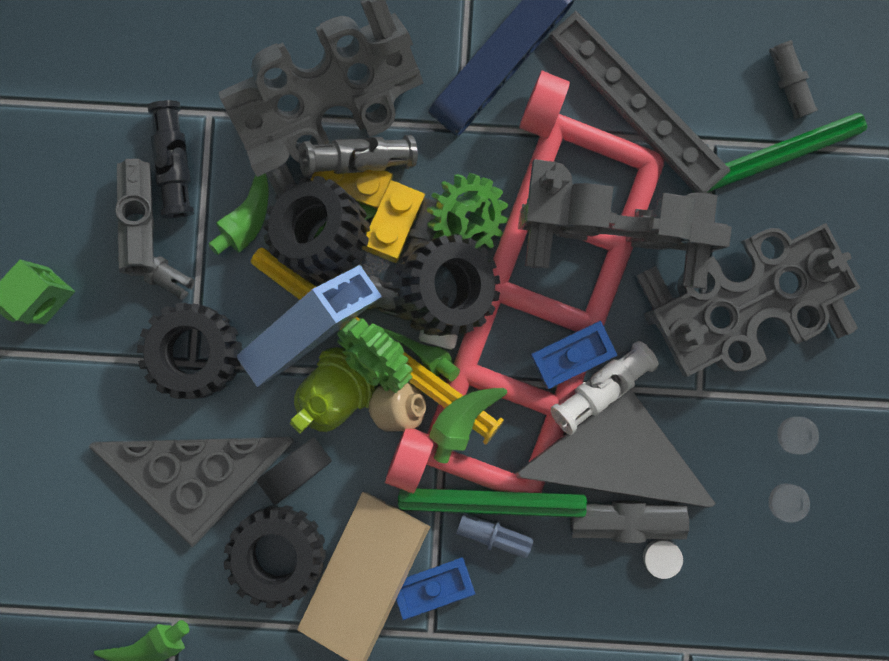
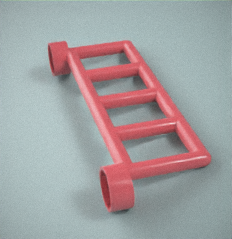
M542 70L519 125L520 129L540 137L493 258L497 266L492 269L493 274L500 277V284L495 285V291L500 292L499 300L492 301V305L496 309L492 315L484 316L487 321L481 327H473L474 331L465 333L454 361V365L460 369V373L454 381L447 379L446 382L463 396L466 395L469 386L479 390L504 388L507 390V394L502 397L503 399L545 414L546 417L529 462L563 436L564 431L552 417L551 407L555 404L561 405L573 396L575 389L583 383L587 371L558 384L553 394L477 365L500 303L575 332L597 321H601L604 326L633 250L631 242L626 241L624 236L599 234L587 237L585 242L608 250L586 311L510 283L509 279L528 232L527 230H519L518 222L522 204H526L528 199L532 162L534 159L554 162L563 139L637 168V175L622 212V216L630 217L635 216V209H648L664 167V159L656 151L559 114L570 81ZM440 404L436 408L427 433L417 429H405L403 431L384 482L414 494L424 469L428 465L495 491L542 493L545 482L519 479L514 473L456 451H452L448 463L436 461L434 455L438 444L429 435L439 414L445 409Z

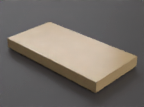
M362 492L297 630L348 661H367L431 526L369 493Z

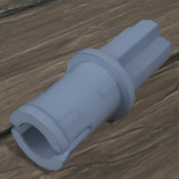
M470 513L463 514L456 535L487 545L488 550H491L493 546L522 558L528 557L533 545V540L530 537L501 527L500 521L497 520V523Z

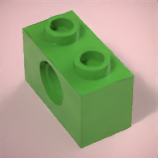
M20 259L0 280V314L11 322L22 321L26 324L37 323L46 325L75 291L49 267Z

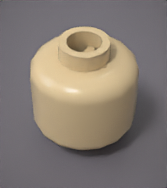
M410 382L397 393H394L391 389L385 391L382 386H379L372 394L369 402L371 418L377 427L385 432H399L419 427L426 411V401L421 390Z

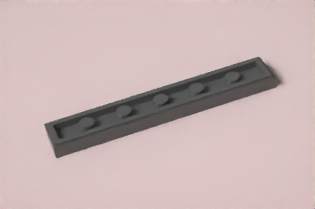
M577 11L549 34L548 40L635 131L662 156L664 161L695 193H707L731 171Z

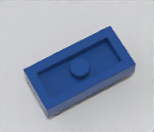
M597 321L530 354L546 389H550L618 356L601 321Z
M462 557L406 577L396 600L402 619L407 620L474 596L476 593L464 558Z

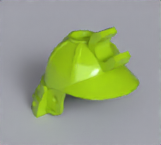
M334 347L322 351L318 357L320 359L317 363L318 367L304 379L296 390L294 406L297 415L291 419L289 424L299 434L308 426L319 432L334 430L345 422L357 408L360 410L364 407L369 408L370 399L378 385L368 384L356 370L349 367L345 360L348 356L342 352L345 348Z

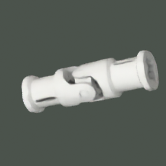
M635 342L629 353L621 359H613L590 380L579 385L575 389V394L564 403L553 405L550 412L555 422L567 434H574L581 422L590 415L597 416L610 403H613L634 387V381L647 371L653 372L657 369L659 363L655 354L643 342Z

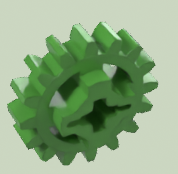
M469 173L467 179L459 174L454 175V185L443 181L441 183L444 190L442 195L438 193H432L431 195L437 201L436 207H427V212L435 216V219L427 223L430 229L437 231L433 239L445 235H462V240L466 238L475 240V248L481 247L483 244L489 248L494 247L491 240L492 236L502 237L503 232L498 229L499 223H507L508 218L501 215V211L508 207V203L498 200L503 191L497 187H492L493 181L485 177L480 179V176ZM470 212L468 219L465 218L466 213Z
M354 317L337 333L340 338L337 342L345 348L342 351L343 354L348 356L345 359L351 369L356 370L368 384L373 386L380 384L385 391L391 389L394 393H397L412 379L413 376L410 373L413 369L406 364L408 358L402 355L404 353L402 346L399 342L389 337L382 327L373 323L369 326L363 318L358 321Z

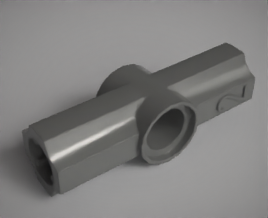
M125 159L123 162L117 163V204L115 210L118 218L119 272L130 276H145L148 273L154 272L151 165L140 159ZM132 214L144 215L138 221L127 220L128 216Z
M629 500L612 501V504H587L585 517H570L572 538H612V541L623 543L646 542V539H687L689 532L688 510L685 505H646V502Z

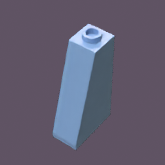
M359 265L312 289L237 354V359L255 385L259 387L284 372L382 296Z

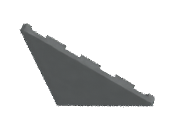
M631 389L616 401L610 403L597 416L590 415L581 422L574 434L569 435L566 433L515 473L519 479L581 487L705 508L713 507L716 504Z
M292 437L109 441L93 442L89 448L189 545L194 547L295 440Z

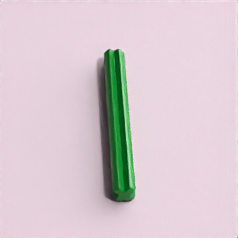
M855 113L725 163L731 171L708 192L861 134L867 130L863 114Z
M417 488L414 494L400 489L398 495V506L402 511L583 518L587 513V499L583 494Z

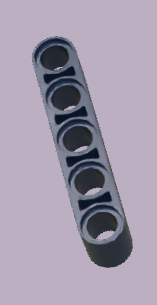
M522 0L434 101L428 113L456 137L460 136L560 22L575 0Z

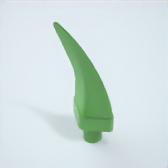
M266 173L258 177L255 174L246 200L216 223L221 234L208 243L210 249L216 255H219L230 245L240 253L259 233L265 220L268 206L269 188Z
M383 328L390 337L410 348L421 359L424 367L436 376L442 374L449 381H454L458 377L460 369L453 364L450 354L441 347L424 345L402 334Z
M491 388L475 391L460 397L448 405L439 414L429 435L438 444L434 459L440 463H448L453 450H465L477 416L507 394V390L504 388Z
M179 620L173 626L157 624L133 645L96 650L94 655L109 661H163L176 656L185 648L181 638L188 634L190 629L183 620Z

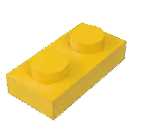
M372 170L346 174L323 171L314 172L311 180L315 176L323 177L326 181L331 179L358 203L378 209L393 178V174L387 171Z
M391 180L370 225V231L366 234L369 238L368 245L362 246V250L397 263L410 229H412L423 204L422 201L425 198V193Z

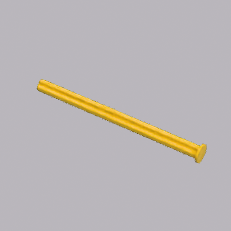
M259 248L251 258L253 266L299 300L316 288L307 279H304L280 263L278 259L264 248ZM404 352L402 354L408 358L406 364L413 369L410 373L413 377L409 382L442 407L446 408L463 396ZM482 411L475 419L472 429L485 438L483 443L486 445L500 428L504 419L500 418L497 421L485 411Z

